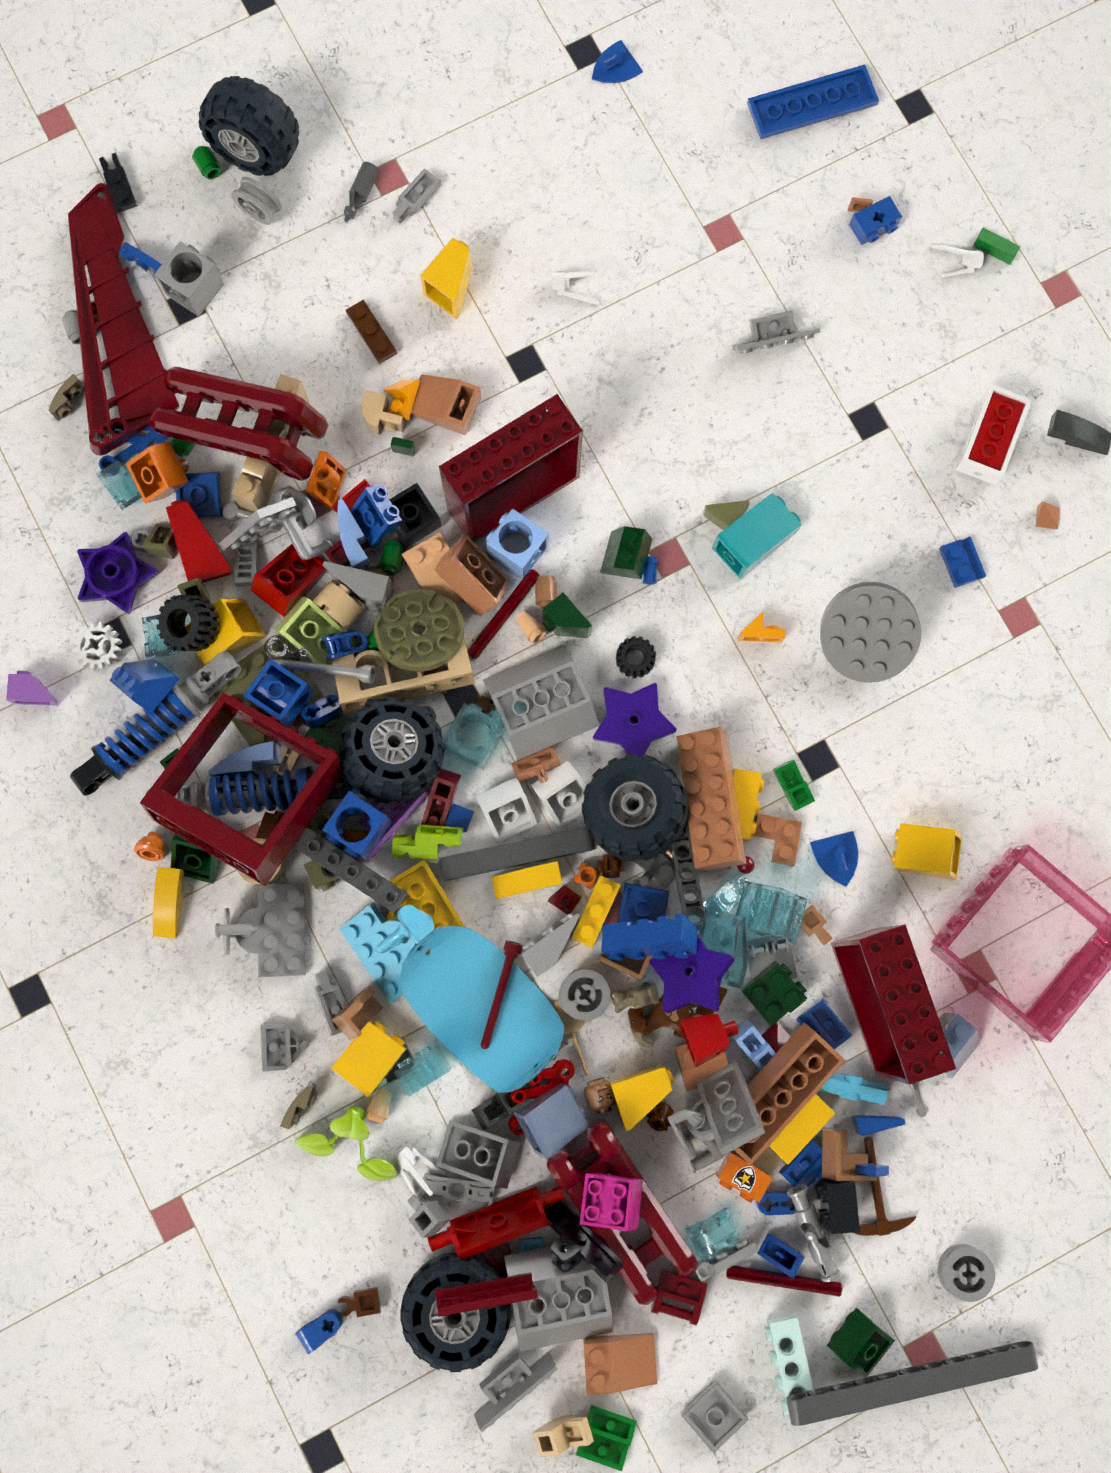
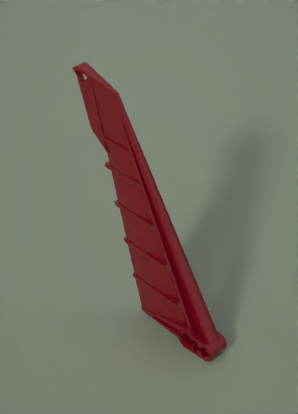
M99 183L68 213L89 443L90 449L95 455L103 456L149 427V418L152 410L158 407L164 410H176L180 406L175 394L165 386L164 378L167 370L164 369L153 343V340H155L154 335H150L139 309L142 306L141 300L136 302L125 275L129 273V268L123 269L118 258L119 250H121L124 241V234L108 186L105 183ZM104 193L106 199L100 198L97 195ZM85 265H87L89 278L91 282V286L89 287L87 283ZM92 293L99 322L94 324L90 294ZM100 330L107 359L102 362L96 332ZM109 367L115 396L107 400L103 370ZM117 405L120 418L111 419L109 409ZM115 429L123 430V432L120 434L114 433L113 431Z

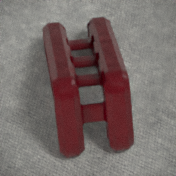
M175 366L167 370L164 378L166 388L174 394L179 393L187 397L181 412L172 409L164 410L159 407L152 410L149 424L153 431L170 438L265 461L284 475L299 481H304L310 477L314 466L312 460L297 448L299 438L302 435L320 440L325 437L329 425L326 418L302 397L287 391ZM202 401L211 404H222L217 420L196 417ZM237 410L259 413L253 429L232 426ZM274 418L290 426L285 439L268 435Z
M596 1119L588 1125L589 1127H587L585 1132L589 1145L574 1155H571L568 1148L563 1146L546 1159L547 1168L559 1187L565 1189L580 1214L586 1173H610L615 1176L643 1179L639 1217H643L649 1226L652 1235L651 1239L638 1248L633 1249L631 1244L628 1245L621 1235V1230L589 1226V1228L623 1262V1268L619 1271V1274L640 1305H648L658 1298L660 1290L658 1286H654L647 1275V1264L660 1255H665L678 1270L677 1274L679 1277H688L697 1270L698 1261L605 1119ZM592 1152L598 1154V1158L583 1168H580L577 1164Z

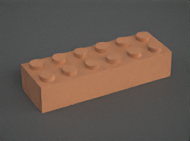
M720 727L676 736L683 787L688 799V823L695 868L705 872L746 864L727 733Z
M803 1023L748 1084L765 1130L764 1134L734 1149L750 1165L757 1160L845 1062V1059L806 1023Z

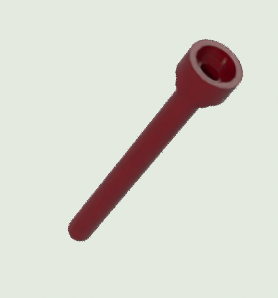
M509 940L505 941L503 950H505L504 955H506L482 1037V1049H488L490 1046L514 959L522 952L523 945Z

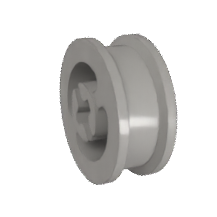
M242 177L240 188L231 193L233 201L251 218L260 223L270 225L273 222V214L279 212L282 208L281 202L273 192L260 182L250 177Z
M581 969L571 973L565 978L559 989V1002L563 1011L577 1021L596 1019L605 1012L610 1002L611 994L607 981L602 975L593 970ZM578 979L592 981V986L588 984L580 986L583 992L589 991L588 999L591 1002L595 1000V991H600L601 999L599 1005L591 1012L577 1010V1005H589L586 999L580 1000L581 992L578 989L574 991L573 1001H570L568 998V990L571 984Z
M966 1244L951 1246L942 1254L938 1262V1277L946 1291L962 1301L975 1302L981 1300L993 1288L995 1282L993 1264L985 1253L973 1246ZM963 1256H973L979 1263V1266L976 1267L966 1260L965 1263L957 1260ZM969 1269L970 1273H967L965 1276H963L962 1272H966V1270ZM956 1278L965 1285L969 1283L975 1286L969 1289H959L953 1280Z

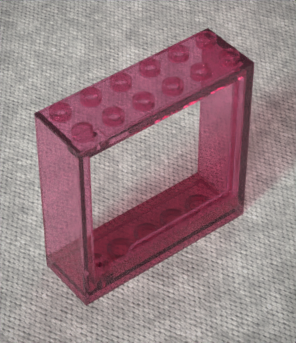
M1029 844L1018 845L1015 848H1009L1002 857L1004 858L1003 862L1000 865L996 864L989 871L988 875L990 877L986 882L982 881L975 888L974 892L976 894L971 900L968 898L960 906L962 911L957 917L954 915L946 923L947 929L943 933H938L931 941L933 945L930 950L1035 1041L1051 1043L1111 969V914ZM1018 863L1022 864L1097 928L1083 948L1071 957L1026 1014L1022 1013L948 949Z

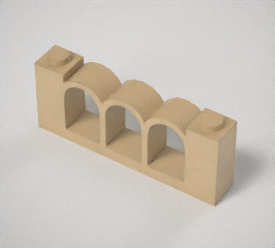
M280 374L275 389L296 394L309 403L302 382ZM274 418L268 435L285 439L290 426ZM247 457L242 473L239 475L232 492L241 509L255 512L267 507L281 472L265 461Z
M464 638L459 651L447 662L449 670L423 676L421 671L417 672L418 677L395 683L392 682L391 677L392 664L378 651L366 650L359 653L356 657H354V654H349L332 659L334 666L359 668L364 665H377L382 667L385 672L387 685L362 690L361 680H358V677L335 675L339 701L344 715L361 709L372 700L382 701L385 697H395L396 700L404 701L405 699L408 700L475 684Z

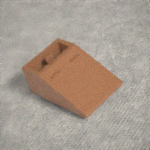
M421 374L411 416L466 436L481 399L480 387L457 379Z

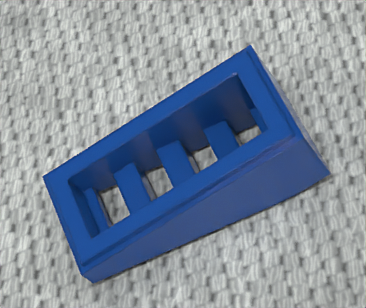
M852 1116L855 1131L861 1136L906 1124L905 1119L898 1116Z

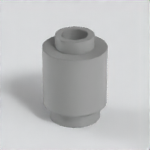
M67 311L62 317V322L68 339L73 344L78 345L80 344L77 311Z

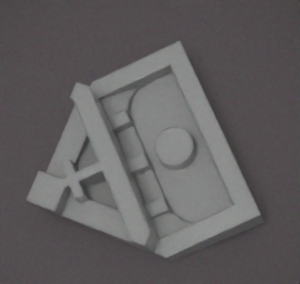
M285 1023L261 1024L262 1072L286 1070L309 1044Z

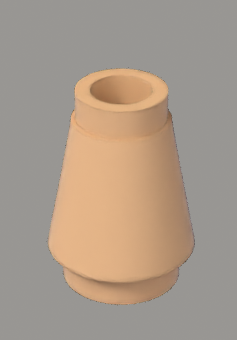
M526 611L521 612L516 617L528 641H532L535 644L546 636L545 626Z
M379 1087L378 1092L365 1111L367 1112L366 1119L383 1125L384 1120L388 1118L391 1091Z

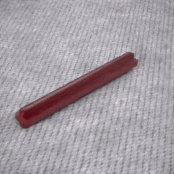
M530 569L467 650L471 658L476 660L537 582V578L540 576L538 572Z
M734 1265L726 1269V1277L731 1280L838 1297L842 1295L843 1287L840 1282H823L821 1279L797 1275L791 1278L784 1273Z

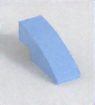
M343 499L338 500L337 514L341 542L352 568L361 570L370 564L368 557L360 546L367 542L345 502Z
M272 741L242 749L217 763L209 770V775L220 776V780H222L224 775H229L230 778H235L236 774L247 777V774L251 772L254 776H258L261 766L281 764L280 746Z
M745 1020L738 1026L739 1034L731 1037L760 1072L776 1053L763 1039L757 1029L748 1020Z

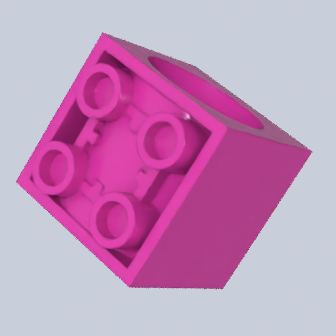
M586 1173L580 1224L621 1231L637 1230L643 1179L601 1173Z

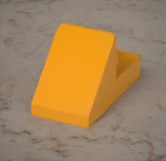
M418 379L400 380L383 389V391L393 397L389 413L403 416L404 421H409L420 383Z
M762 612L741 631L738 641L782 643L785 639V629H779V626L775 625L763 628Z

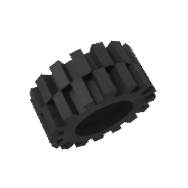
M632 636L631 639L626 638L623 643L621 642L616 653V665L620 668L619 671L621 673L624 672L627 677L632 676V678H641L645 674H649L656 661V651H654L653 644L650 645V641L648 639L646 641L643 640L641 636L639 638H636V636ZM637 649L644 654L643 663L632 665L628 661L627 655L631 650Z

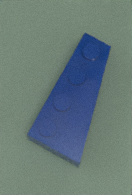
M683 913L675 914V919H668L667 916L657 917V922L640 919L637 921V925L628 921L603 925L601 952L613 961H621L624 957L643 960L647 956L665 959L666 956L674 955L677 958H687L689 955L697 954L698 927Z

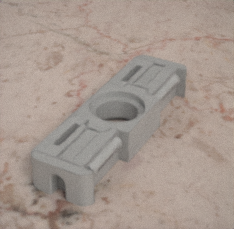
M424 1174L422 1178L433 1192V1196H445V1200L467 1203L468 1199L471 1201L489 1202L488 1205H491L493 1202L494 1187L472 1179L435 1174ZM454 1183H461L464 1186V1193L462 1195L455 1196L451 1192V1186ZM421 1187L420 1194L424 1196L427 1192Z

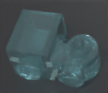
M741 876L731 878L728 881L729 884L723 885L703 903L704 909L716 922L742 901L741 897L744 898L747 895L746 893L750 888L747 878Z

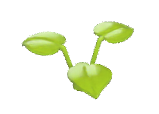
M348 1107L345 1115L334 1119L330 1123V1129L335 1135L329 1140L322 1134H307L295 1139V1143L300 1148L315 1156H328L334 1153L335 1148L332 1144L335 1143L339 1136L358 1140L362 1164L357 1166V1171L362 1176L374 1181H386L399 1175L394 1166L383 1159L372 1158L366 1160L364 1156V1140L369 1137L370 1133L363 1121L365 1111L360 1107Z

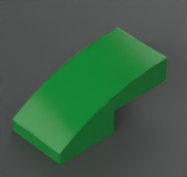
M795 760L788 761L772 769L794 811L815 802L807 782L803 780Z

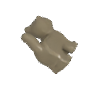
M644 982L642 985L630 988L627 991L618 990L611 993L616 1013H620L630 1006L641 1008L653 1003H659L656 985L649 984V982Z

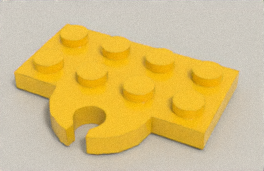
M425 859L390 880V882L410 894L402 907L409 904L430 915L433 919L434 929L446 926L465 927ZM389 911L386 921L398 918L396 913Z

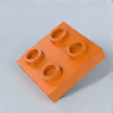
M319 451L318 457L314 462L313 472L307 483L306 492L325 508L333 510L332 506L337 501L347 470L328 452Z

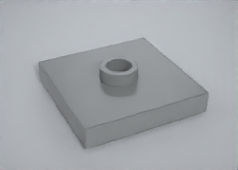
M716 1380L681 1412V1416L713 1453L749 1420L746 1414Z

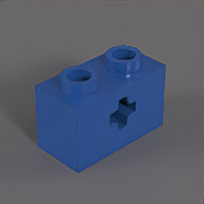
M888 196L853 214L849 226L860 244L863 245L867 242H875L885 233H893L898 229L903 216L891 197Z

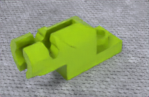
M418 824L415 836L413 834L395 835L392 845V858L404 859L405 853H408L412 860H436L439 856L440 844H444L447 847L461 846L463 828Z

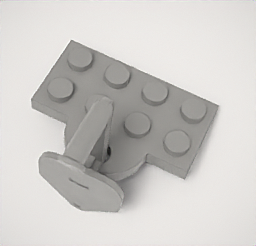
M291 486L276 491L274 504L256 510L219 543L223 551L232 548L234 551L243 547L247 541H250L252 544L261 540L262 535L267 534L272 530V527L282 523L298 555L303 560H309L324 554L333 546L332 541L324 539L320 545L310 547L302 530L306 529L316 520V512L308 496Z
M304 884L257 885V908L249 909L243 913L236 924H230V910L225 908L223 925L217 923L215 926L216 937L223 935L224 955L230 954V938L235 937L242 949L249 953L258 954V977L305 975Z
M737 1061L696 1083L701 1100L694 1104L690 1110H680L667 1117L681 1146L691 1158L690 1164L693 1173L722 1159L727 1153L765 1133L743 1072ZM696 1138L705 1144L710 1153L692 1160L696 1158L692 1140Z

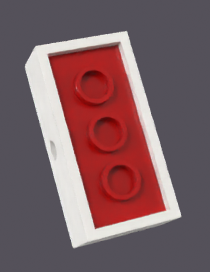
M991 384L982 397L955 470L996 486L1004 477L1032 400Z

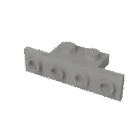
M790 310L750 319L753 341L732 347L733 350L740 351V354L753 351V347L760 346L761 349L773 347L775 342L781 341V345L793 343V338L801 337L802 340L814 338V334L819 333L820 328L813 327L796 331L793 311Z
M549 1352L531 1367L516 1353L479 1383L481 1390L490 1399L488 1403L474 1413L481 1432L493 1425L497 1419L508 1410H511L520 1400L558 1370Z

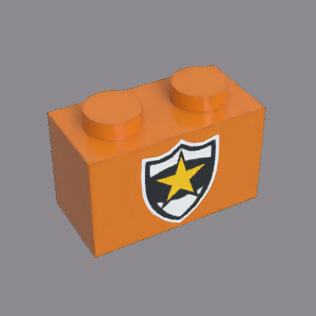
M733 1152L727 1153L716 1173V1176L720 1179V1185L730 1191L734 1187L741 1192L739 1196L752 1203L753 1199L760 1203L773 1179L770 1174L753 1164L750 1165L745 1159Z

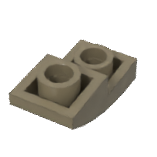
M74 374L63 383L50 404L48 411L57 421L66 418L71 413V410L75 407L70 401L80 396L84 390V385Z
M315 1084L308 1085L294 1099L280 1127L290 1129L293 1127V1124L297 1125L301 1116V1111H298L299 1108L307 1109L310 1105H314L318 1092L315 1091Z

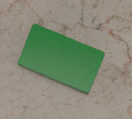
M982 228L973 244L974 247L1009 265L1020 246L985 228Z

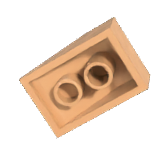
M439 532L404 552L402 557L420 589L436 591L437 594L446 599H451L457 605L464 601V599L456 594L453 588L434 570L440 559L450 549Z

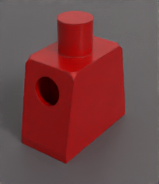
M718 1014L681 1019L679 1025L695 1068L726 1052L730 1046L728 1037L739 1034L735 1021L722 1024Z

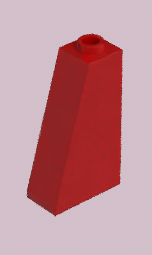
M177 500L172 502L171 506L166 507L187 580L190 581L199 577L205 583L233 575L234 570L192 505L187 501Z

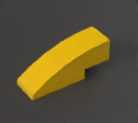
M558 861L491 877L496 899L562 885Z
M157 867L153 903V936L177 939L183 899L181 890L184 870Z

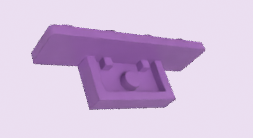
M427 791L419 797L415 796L403 803L394 801L387 804L380 803L379 800L375 802L372 807L385 814L392 823L367 860L376 856L380 851V846L394 836L398 826L404 824L410 818V813L424 803L425 796L428 794ZM364 815L358 822L370 832L368 820L371 819Z

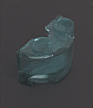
M117 460L96 474L121 510L142 498L126 463L122 465Z
M157 615L142 617L143 632L146 643H144L145 657L147 659L180 653L178 650L170 649V646H166L163 643L164 639H160L159 633L161 632L157 630V625H159Z
M727 1208L712 1215L709 1219L698 1222L686 1229L698 1255L704 1256L706 1260L717 1256L718 1250L724 1247L730 1249L739 1244L738 1237L740 1233Z

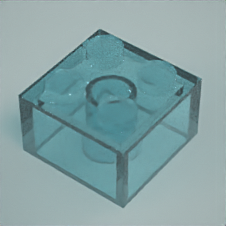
M429 1044L417 1052L419 1057L413 1060L410 1056L397 1064L399 1069L394 1073L408 1097L452 1069L439 1045L433 1047Z

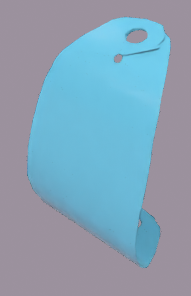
M460 926L438 927L420 940L410 950L402 963L400 982L405 998L438 1040L486 1085L500 1093L511 1092L521 1088L534 1079L558 1053L564 1035L562 1020L540 989L513 963L490 1046L488 1049H482V1037L506 955L470 928ZM426 942V944L420 950L416 951L423 943Z

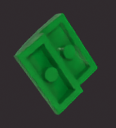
M591 1405L587 1420L594 1442L588 1446H578L575 1455L622 1471L637 1421Z

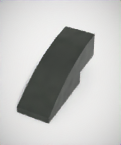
M1056 410L1051 416L1047 436L1065 440V444L1103 455L1108 454L1111 443V433L1091 421L1064 411Z
M540 1081L537 1085H531V1084L528 1082V1083H526L524 1086H522L521 1088H522V1089H523V1088H529V1087L540 1086V1085H544V1084L542 1083V1081ZM498 1092L471 1111L481 1128L485 1130L536 1097L526 1098L523 1103L517 1104L512 1100L511 1092ZM521 1092L517 1093L515 1098H519Z

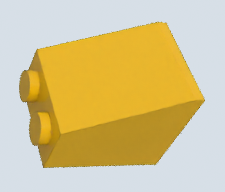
M452 238L420 275L423 294L455 319L460 315L472 271L470 249L466 243Z
M219 599L213 604L215 606L214 612H218L219 615L217 618V622H220V627H217L219 633L218 636H214V643L209 644L207 649L196 651L197 657L205 666L220 652L228 651L234 656L266 637L245 599ZM191 622L185 626L188 633L191 629Z
M900 823V828L896 829L895 842H898L897 850L893 851L892 854L894 868L898 871L957 881L962 836L955 829Z
M377 1020L375 1022L368 1021L361 1030L362 1034L352 1041L331 1068L367 1097L375 1093L407 1050L403 1046L405 1041L396 1034L393 1037L385 1032L387 1027Z
M662 1064L610 1081L616 1105L626 1131L631 1130L672 1091L671 1084L674 1083L670 1069H665Z

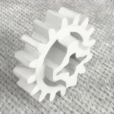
M91 622L89 629L82 626L83 633H75L78 641H72V644L77 646V648L72 650L74 654L78 655L75 659L78 662H82V666L85 668L90 666V669L96 671L97 666L101 670H105V664L112 667V660H119L116 653L122 652V649L118 647L122 643V640L117 638L118 632L112 631L113 628L109 625L105 627L102 622H99L97 627ZM95 633H104V635L101 634V635H99V636H96V635H94V634H95ZM95 657H100L99 660H91Z

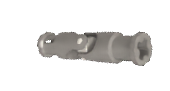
M804 1184L794 1186L787 1191V1194L794 1203L796 1218L804 1238L807 1240L812 1259L820 1270V1279L823 1282L833 1281L841 1273L836 1268L832 1259L834 1256L827 1237L824 1235V1229L816 1208L808 1197V1188Z

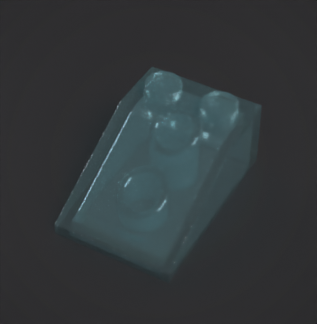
M705 909V921L700 929V938L708 950L735 957V961L722 977L721 984L742 989L747 970L746 918L744 916Z

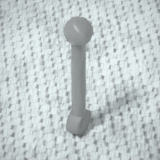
M914 1083L910 1084L918 1107L917 1115L925 1117L927 1111L921 1105Z

